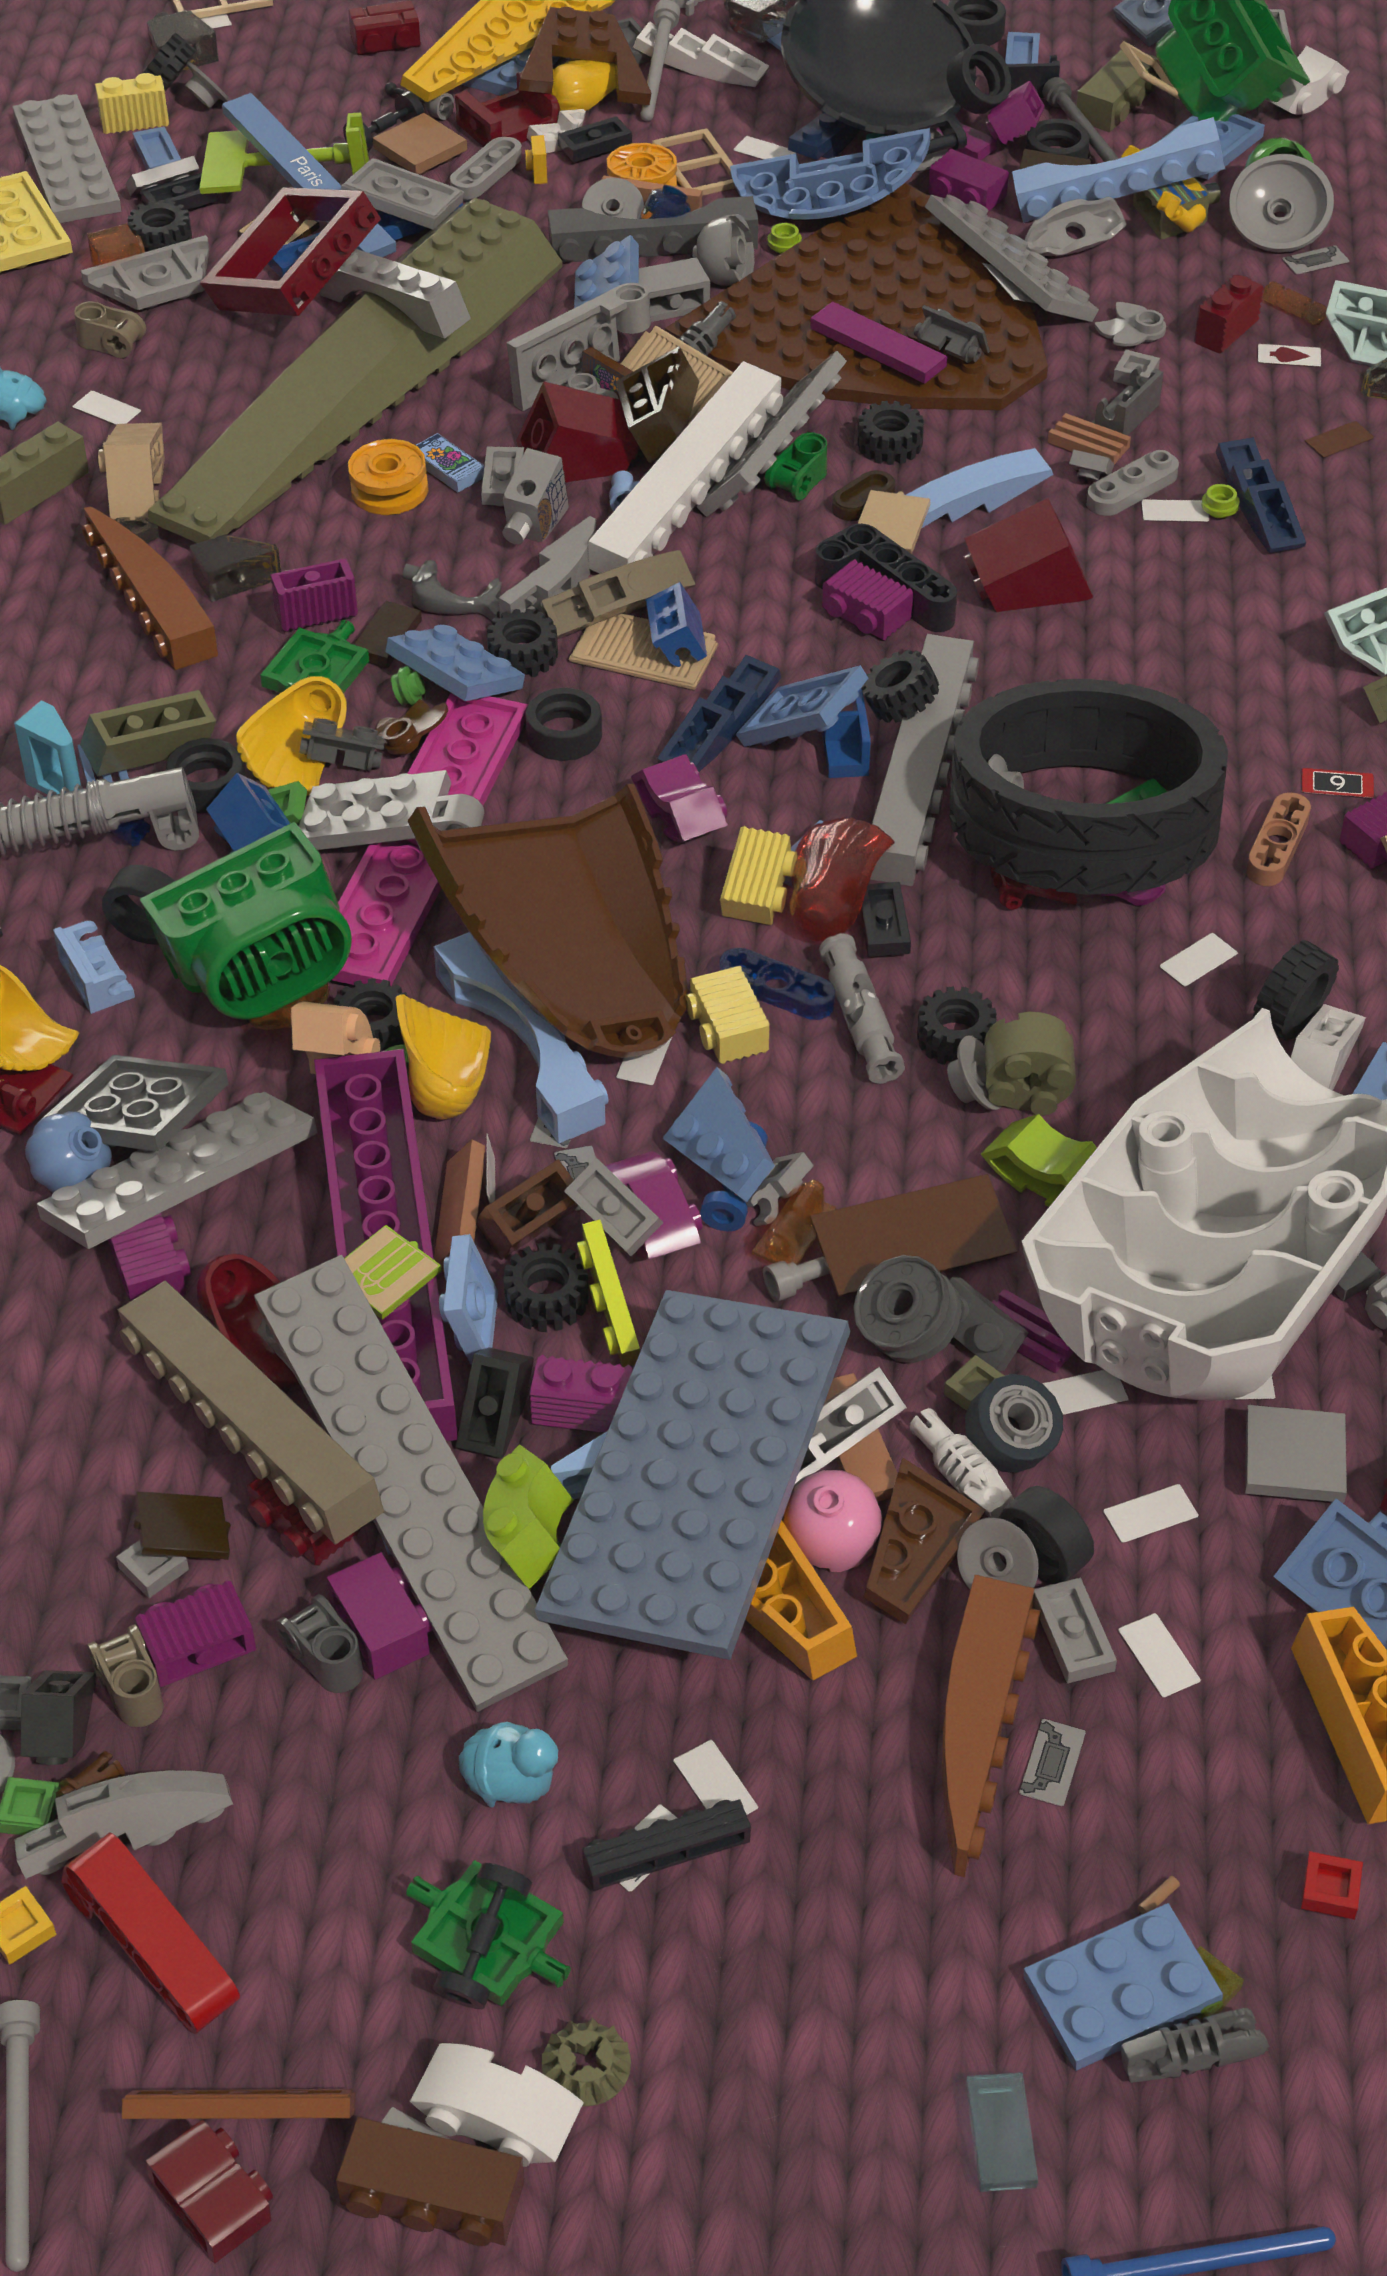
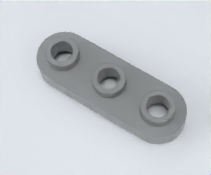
M498 137L491 140L451 174L450 186L464 191L463 201H470L481 196L521 161L520 141L512 137Z
M1156 450L1096 481L1088 488L1086 502L1088 509L1102 516L1115 515L1169 486L1177 479L1178 459L1165 450Z

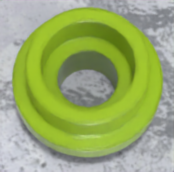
M790 223L774 225L771 233L768 235V246L779 254L802 241L799 229Z
M1226 484L1210 486L1203 495L1201 502L1203 510L1215 518H1226L1235 514L1240 504L1236 490Z

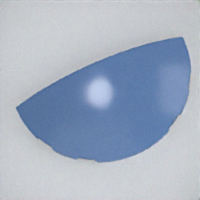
M930 128L863 140V152L803 164H799L795 153L730 166L731 176L738 194L741 197L753 196L755 208L769 215L804 220L838 216L871 205L903 185L923 162L929 149L931 132Z

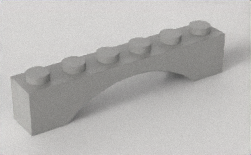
M358 249L354 250L319 292L321 296L340 303L357 290L374 293L398 307L422 331L444 339L471 319L456 281Z

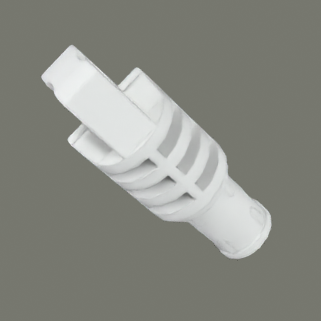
M928 1408L921 1411L922 1416L927 1420V1426L916 1415L910 1423V1431L933 1453L934 1466L960 1494L986 1510L985 1515L989 1518H999L1002 1510L1014 1498L998 1474V1470L965 1435L954 1434L933 1409Z

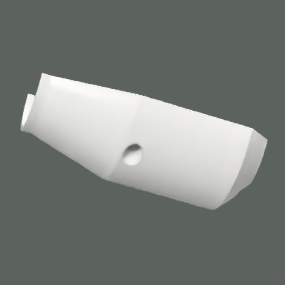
M1261 1008L1251 1021L1137 1099L1022 1240L1023 1252L1029 1272L1045 1313L1054 1329L1083 1361L1097 1364L1124 1382L1151 1393L1174 1398L1221 1401L1243 1397L1257 1390L1276 1370L1375 1233L1385 1216L1387 1209V1099L1380 1100L1366 1094L1342 1095L1316 1082L1302 1071L1285 1052L1273 1029L1270 1010Z

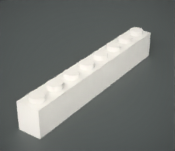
M743 361L588 541L589 569L600 574L651 557L657 550H663L669 536L677 527L681 528L684 525L689 512L696 504L700 505L704 501L708 490L715 481L720 482L731 462L734 459L738 460L742 456L747 443L753 437L759 436L764 423L771 415L775 416L779 412L783 403V395L780 394L781 377Z

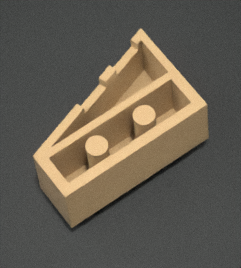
M162 423L117 424L111 435H108L107 441L103 443V449H99L98 452L100 472H106L110 518L115 521L149 520L148 509L155 504V501L159 500V490H154V484L162 482L165 462Z

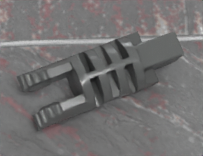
M1242 2008L1206 2016L1202 2019V2024L1199 2020L1194 2019L1188 2021L1187 2024H1174L1171 2031L1168 2027L1158 2028L1153 2033L1123 2043L1121 2045L1123 2069L1129 2082L1134 2083L1165 2078L1174 2079L1181 2076V2070L1186 2075H1190L1198 2070H1210L1212 2064L1216 2067H1222L1264 2055L1270 2046L1264 2033H1261L1260 2029L1255 2030L1254 2024L1257 2022L1251 2009Z

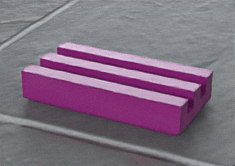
M1006 1289L1001 1291L997 1302L993 1300L992 1303L1029 1332L1017 1351L1052 1372L1057 1373L1074 1351L1059 1336L1045 1311ZM1037 1340L1059 1353L1056 1354L1051 1350L1045 1348L1044 1346L1038 1344Z

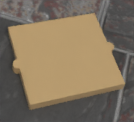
M870 490L858 524H869L912 554L931 502L929 498L904 495L902 491L895 494Z

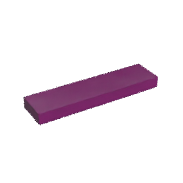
M833 301L811 317L810 328L922 383L929 381L947 365L946 355Z

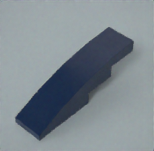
M1254 437L1218 443L1216 454L1229 486L1236 490L1240 501L1239 507L1269 553L1305 547L1306 540L1284 481H1276L1269 459H1261Z
M745 655L731 677L722 676L706 700L698 698L658 756V763L687 754L689 761L694 763L698 772H700L737 736L736 733L764 703L782 678L779 668Z

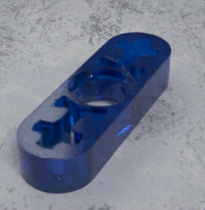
M746 948L729 949L720 957L719 971L741 966L742 972H744L745 978L747 977L754 995L760 1001L810 1020L824 1019L830 1016L834 1010L835 988L827 979ZM771 979H782L788 985L783 988H771L766 985V982Z

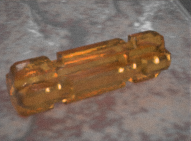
M1271 281L1269 285L1265 286L1263 294L1265 301L1273 305L1279 303L1277 305L1279 308L1302 319L1306 316L1305 320L1314 325H1319L1326 319L1327 307L1317 301L1312 303L1313 300L1290 288L1284 290L1285 286L1275 281Z

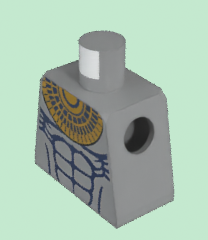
M527 448L503 496L507 524L502 533L510 543L519 545L525 538L537 542L544 541L569 508L561 457Z

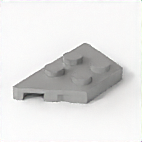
M204 235L81 270L82 282L85 286L136 310L153 308L161 303L187 298L192 294L204 291L200 282L206 276L209 256L208 237Z

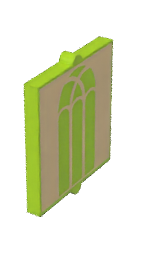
M387 1225L344 1258L375 1315L382 1320L442 1271L441 1265L418 1249L416 1241H407Z

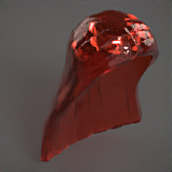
M842 817L832 821H824L822 824H816L806 831L795 850L797 852V859L793 876L791 877L793 893L790 900V914L796 928L806 938L823 942L828 937L840 933L845 934L855 922L878 860L895 843L879 826L871 825L863 820H856L853 817Z

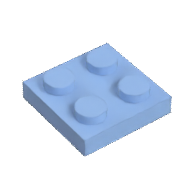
M467 1234L452 1236L450 1256L444 1259V1275L447 1281L446 1292L440 1295L439 1309L442 1320L449 1322L454 1332L457 1349L464 1351L472 1366L474 1353L488 1347H493L498 1290L471 1235Z

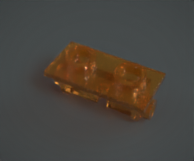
M812 1179L800 1185L798 1191L790 1197L752 1251L753 1255L771 1263L785 1261L787 1264L794 1262L798 1265L817 1238L809 1218L810 1215L836 1210V1206L824 1202L825 1188L822 1183Z

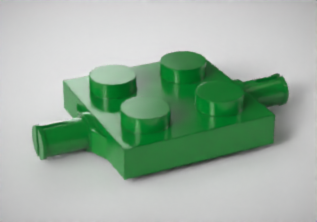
M341 620L337 628L329 634L315 633L298 628L260 674L262 687L282 693L299 680L310 676H322L336 683L344 693L368 664V649L346 641L355 631L350 621L346 623V620Z
M476 1860L472 1862L458 1881L443 1891L422 1879L421 1876H416L413 1879L414 1884L411 1882L406 1891L407 1897H411L430 1909L427 1922L411 1941L412 1952L442 1971L453 1972L462 1975L470 1955L466 1948L480 1913L486 1914L494 1894L476 1882L482 1865ZM531 1893L528 1894L526 1901H516L504 1897L496 1916L500 1920V1924L487 1957L480 1958L472 1980L490 1990L488 1999L501 2007L520 1981L528 1977L532 1972L560 1988L563 1985V1980H567L571 1970L570 1966L545 1953L547 1945L564 1923L563 1912Z

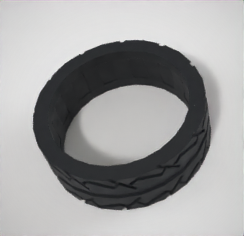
M1058 679L1055 682L1048 680L1024 684L999 692L995 697L990 696L972 707L957 726L953 741V779L951 783L949 813L953 833L957 832L958 835L955 838L964 850L984 866H991L994 868L992 871L1017 882L1039 888H1053L1059 892L1091 895L1119 894L1122 891L1129 893L1162 886L1182 878L1184 874L1188 875L1201 866L1216 848L1220 831L1229 753L1223 735H1218L1220 730L1206 715L1189 704H1182L1178 702L1179 699L1157 690L1128 683L1123 685L1117 684L1118 682L1096 679ZM994 754H998L1004 758L1008 771L1020 773L1045 767L1067 765L1096 766L1124 771L1148 780L1154 778L1169 791L1159 796L1134 802L1112 804L1077 803L1053 799L1027 791L1004 779L989 766L988 762Z

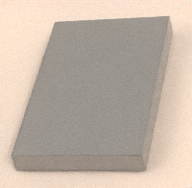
M374 158L368 161L341 186V190L364 191L373 207L377 210L433 230L463 203L464 191Z

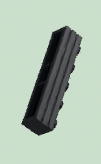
M740 1799L735 1801L722 1800L706 1810L699 1811L694 1809L687 1811L677 1819L655 1821L648 1828L638 1831L636 1829H628L618 1837L609 1840H593L586 1847L582 1848L583 1865L592 1890L596 1891L749 1843L751 1825Z

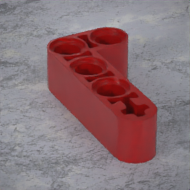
M109 1832L64 1866L62 1885L73 1904L88 1919H92L97 1915L165 2003L190 2032L197 2034L240 1999L239 1991L227 1972L117 1836Z

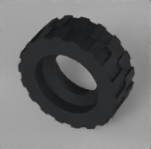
M1302 940L1299 944L1296 943L1282 956V959L1272 969L1273 971L1264 982V986L1259 992L1257 1002L1254 1005L1253 1018L1261 1008L1270 1010L1275 1034L1285 1041L1296 1037L1320 1010L1325 999L1330 994L1339 971L1338 959L1308 940Z

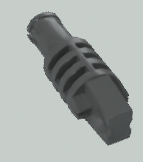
M720 301L702 322H694L679 340L707 356L717 346L719 334L736 318V314L731 307L724 314V309L728 304Z

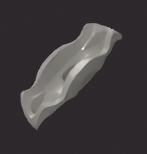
M1111 197L1094 201L1075 199L1052 208L1042 218L1035 220L1025 237V241L1028 243L1027 249L1030 252H1036L1042 256L1070 255L1108 241L1126 226V221L1117 202ZM1070 226L1077 227L1082 231L1084 237L1073 239L1066 233V228Z

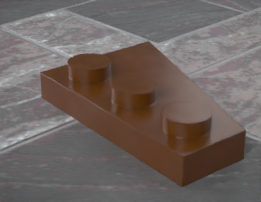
M902 1457L863 1597L906 1624L957 1555L958 1545L965 1530L976 1521L983 1519L986 1510Z

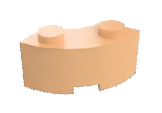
M299 1002L291 1008L293 1050L306 1052L311 1074H316L314 1059L380 1052V1041L378 1038H373L368 1019L358 1008L311 1002Z

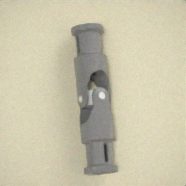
M840 933L826 938L819 947L820 957L830 969L829 981L837 1001L844 1012L843 1014L856 1049L866 1059V1070L869 1080L879 1084L893 1081L902 1075L905 1070L903 1058L893 1047L894 1035L876 996L867 969L855 954L857 948L853 937Z

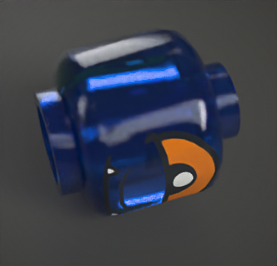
M669 185L656 188L649 194L640 217L641 219L674 218L691 212L690 205L687 202L688 197L679 189Z

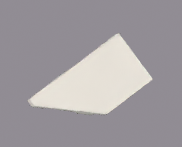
M584 109L559 111L557 123L529 125L527 139L531 141V136L544 135L546 153L560 151L562 149L558 146V134L581 127L586 111Z

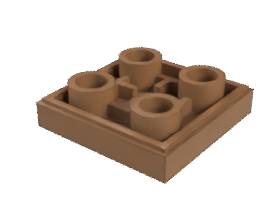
M422 113L373 137V148L408 171L423 175L429 169L443 162H449L455 156L467 150V140L432 117Z

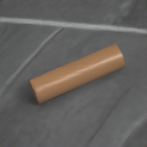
M1174 1876L1166 1879L1138 1906L1139 1912L1143 1915L1156 1909L1180 1886L1179 1881Z

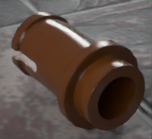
M103 1751L99 1754L98 1758L74 1778L65 1777L60 1782L61 1788L56 1792V1798L82 1787L125 1776V1771L117 1759L109 1765L108 1762L113 1758V1755Z

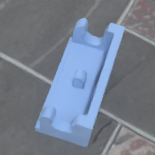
M84 921L64 929L62 927L55 928L53 932L59 960L89 1012L92 1014L135 998L133 987L126 980V974L123 970H120L101 935L79 941L84 934L92 933L98 929L93 921Z

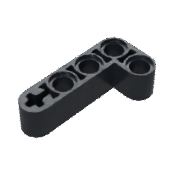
M863 523L854 524L817 545L815 552V584L819 588L823 589L825 581L850 561L856 559L857 563L862 562L863 566H868L870 570L874 569L876 573L880 572L882 576L886 575L888 579L892 578L894 582L898 581L901 586L905 585L907 589L911 588L913 591L911 619L922 627L937 633L948 631L954 627L957 605V588L954 584L875 527Z

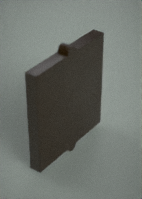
M136 1492L137 1516L135 1517L133 1527L139 1530L141 1554L229 1559L228 1534L231 1524L225 1521L222 1497Z

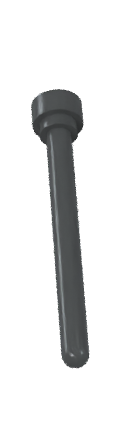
M1054 77L1048 80L1043 87L1042 94L1049 105L1061 108L1071 121L1078 123L1087 130L1090 135L1089 144L1104 162L1119 159L1072 101V91L1067 82L1061 77Z

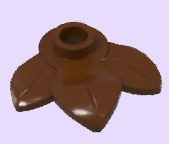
M419 699L401 718L380 719L375 730L378 731V736H383L385 739L384 747L388 753L405 755L417 748L419 740L423 735L441 724L448 713V706L446 703H442L430 709L423 700Z

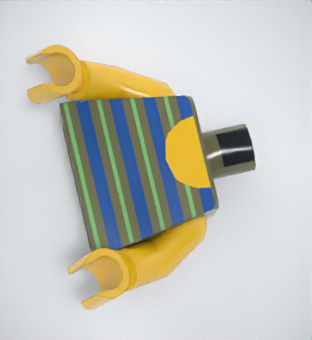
M1129 145L1123 153V155L1121 156V158L1135 154L1141 150H1139L1135 146ZM1196 177L1134 193L1133 206L1161 240L1183 232L1190 233L1197 227L1204 225L1207 221L1209 205L1219 203L1221 193L1216 182L1202 185Z

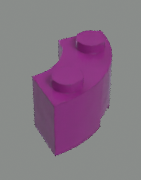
M687 754L650 766L631 775L647 812L651 818L659 816L668 827L663 829V833L671 840L683 842L728 826L725 819L727 817V808L723 798L718 794L716 795L714 786H707L700 780L699 772L694 763L689 761Z
M650 1151L605 1165L664 1222L636 1251L638 1257L652 1259L701 1243L698 1231L702 1230L703 1226L699 1210L695 1204L688 1205L678 1183L676 1168L670 1158L663 1159L658 1153Z

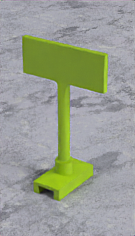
M361 112L348 113L346 124L347 143H334L333 147L306 150L318 162L335 161L336 164L350 163L352 175H354L369 161ZM239 130L210 132L208 134L199 188L200 193L241 191L245 167L269 166L272 164L260 152L247 154L249 140Z

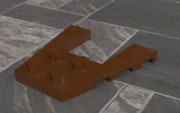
M570 7L549 8L520 76L519 90L552 94V56L615 63L617 102L650 105L651 90L615 15L607 14L603 11L574 10Z

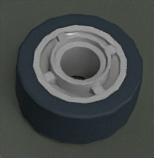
M1009 1374L995 1378L971 1401L965 1415L966 1435L996 1469L1018 1473L1035 1467L1058 1446L1063 1433V1413L1056 1397L1044 1384L1029 1376ZM1008 1416L1019 1424L1020 1430L1010 1424Z

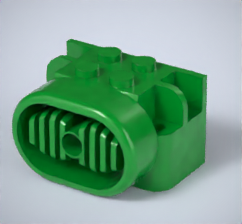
M1171 0L1168 15L1174 27L1157 42L1155 52L1167 78L1178 91L1180 101L1193 116L1198 117L1199 121L1214 117L1215 121L1224 122L1228 121L1231 115L1238 114L1242 116L1246 111H1252L1266 98L1278 102L1283 98V93L1279 86L1289 77L1305 86L1310 82L1264 0Z
M295 822L140 899L175 979L179 978L184 987L191 992H204L219 1012L235 1019H255L266 1016L325 986L344 967L351 951V930L347 920L339 911L340 907L320 853Z

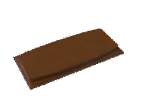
M988 1174L810 1215L809 1217L838 1297L856 1293L871 1270L883 1261L901 1255L919 1256L942 1272L1018 1252Z

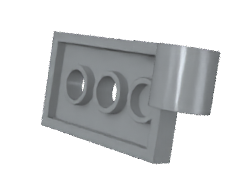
M639 283L622 284L508 341L507 350L514 406L522 411L532 407L543 381L565 386L570 376L581 373L582 351L590 347L619 362L617 330L623 333L635 334L647 330L651 325L648 288ZM573 342H575V344H573V346L570 349L569 355H567L568 348ZM547 356V358L542 363L541 369H539L542 359Z
M447 770L418 774L405 773L394 777L364 778L353 782L325 783L320 786H313L299 828L316 850L415 839L408 819L416 807L425 806L432 825L441 831L481 826L485 811L483 805L470 795H448L451 780Z

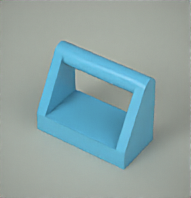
M41 700L14 723L26 783L46 794L50 790L60 794L63 787L74 791L75 785L79 784L81 786L72 737L55 707Z

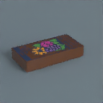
M592 347L582 351L581 373L593 375L600 388L615 392L620 399L615 381L633 371Z

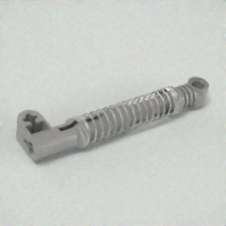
M174 768L115 782L97 779L92 782L88 781L84 789L79 784H76L74 791L63 787L60 794L50 790L47 797H43V795L37 792L34 800H30V798L24 795L21 803H17V801L11 798L7 806L0 802V852L2 855H5L6 847H13L15 852L18 853L19 846L27 845L28 849L31 850L32 843L39 841L41 846L44 847L45 840L53 839L54 843L57 844L59 842L58 837L66 836L71 841V834L80 833V836L84 838V831L93 830L95 835L98 832L102 834V832L106 833L107 831L117 830L121 823L148 817L151 818L157 838L162 846L175 851L190 848L199 838L195 801L184 768ZM178 811V816H173L172 812Z

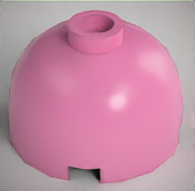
M822 1470L805 1477L793 1488L783 1515V1523L812 1567L814 1565L819 1568H829L830 1572H843L859 1566L874 1553L878 1544L877 1539L882 1529V1515L873 1491L859 1477L843 1470Z

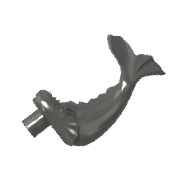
M426 560L421 567L408 563L405 565L403 578L412 581L413 607H417L425 612L446 615L479 613L485 615L491 621L495 617L499 618V597L501 596L502 583L499 581V578H495L490 582L480 596L463 597L451 593L441 586V583L437 580L438 569L435 561Z

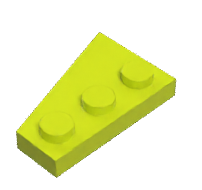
M599 1219L582 1224L584 1241L577 1242V1248L584 1270L590 1268L595 1283L589 1286L596 1311H604L609 1327L603 1328L610 1356L618 1354L622 1367L628 1364L633 1366L636 1364L640 1354V1347L603 1226Z

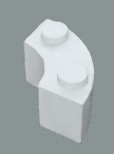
M1308 46L1304 48L1297 58L1310 82L1305 86L1289 77L1279 86L1283 93V98L1280 101L1274 102L1266 98L1269 102L1296 115L1313 111L1327 101L1334 93L1340 92L1349 73L1337 61Z
M439 2044L410 2100L416 2108L427 2116L425 2119L426 2123L433 2130L443 2135L470 2137L498 2149L499 2152L522 2157L523 2167L529 2166L530 2163L556 2162L584 2102L559 2083L527 2065L520 2075L491 2063L494 2057V2052L463 2044Z

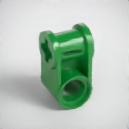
M815 432L799 435L779 456H776L777 460L767 469L765 474L766 486L771 489L781 488L790 492L794 499L798 501L803 500L810 490L827 475L826 438Z

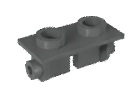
M925 305L922 307L926 320L924 323L919 322L914 329V336L917 337L920 343L940 350L948 340L950 342L946 346L945 352L967 363L978 361L981 352L987 354L990 352L985 331L974 322L965 323L954 318L943 309L935 310Z
M315 718L313 723L305 721L303 734L311 736L310 739L302 737L299 753L306 754V759L335 764L337 749L345 751L343 766L371 771V767L380 768L382 753L376 752L375 748L384 749L385 739L383 736L377 735V730L364 726H354L353 730L337 728L338 723L323 718Z

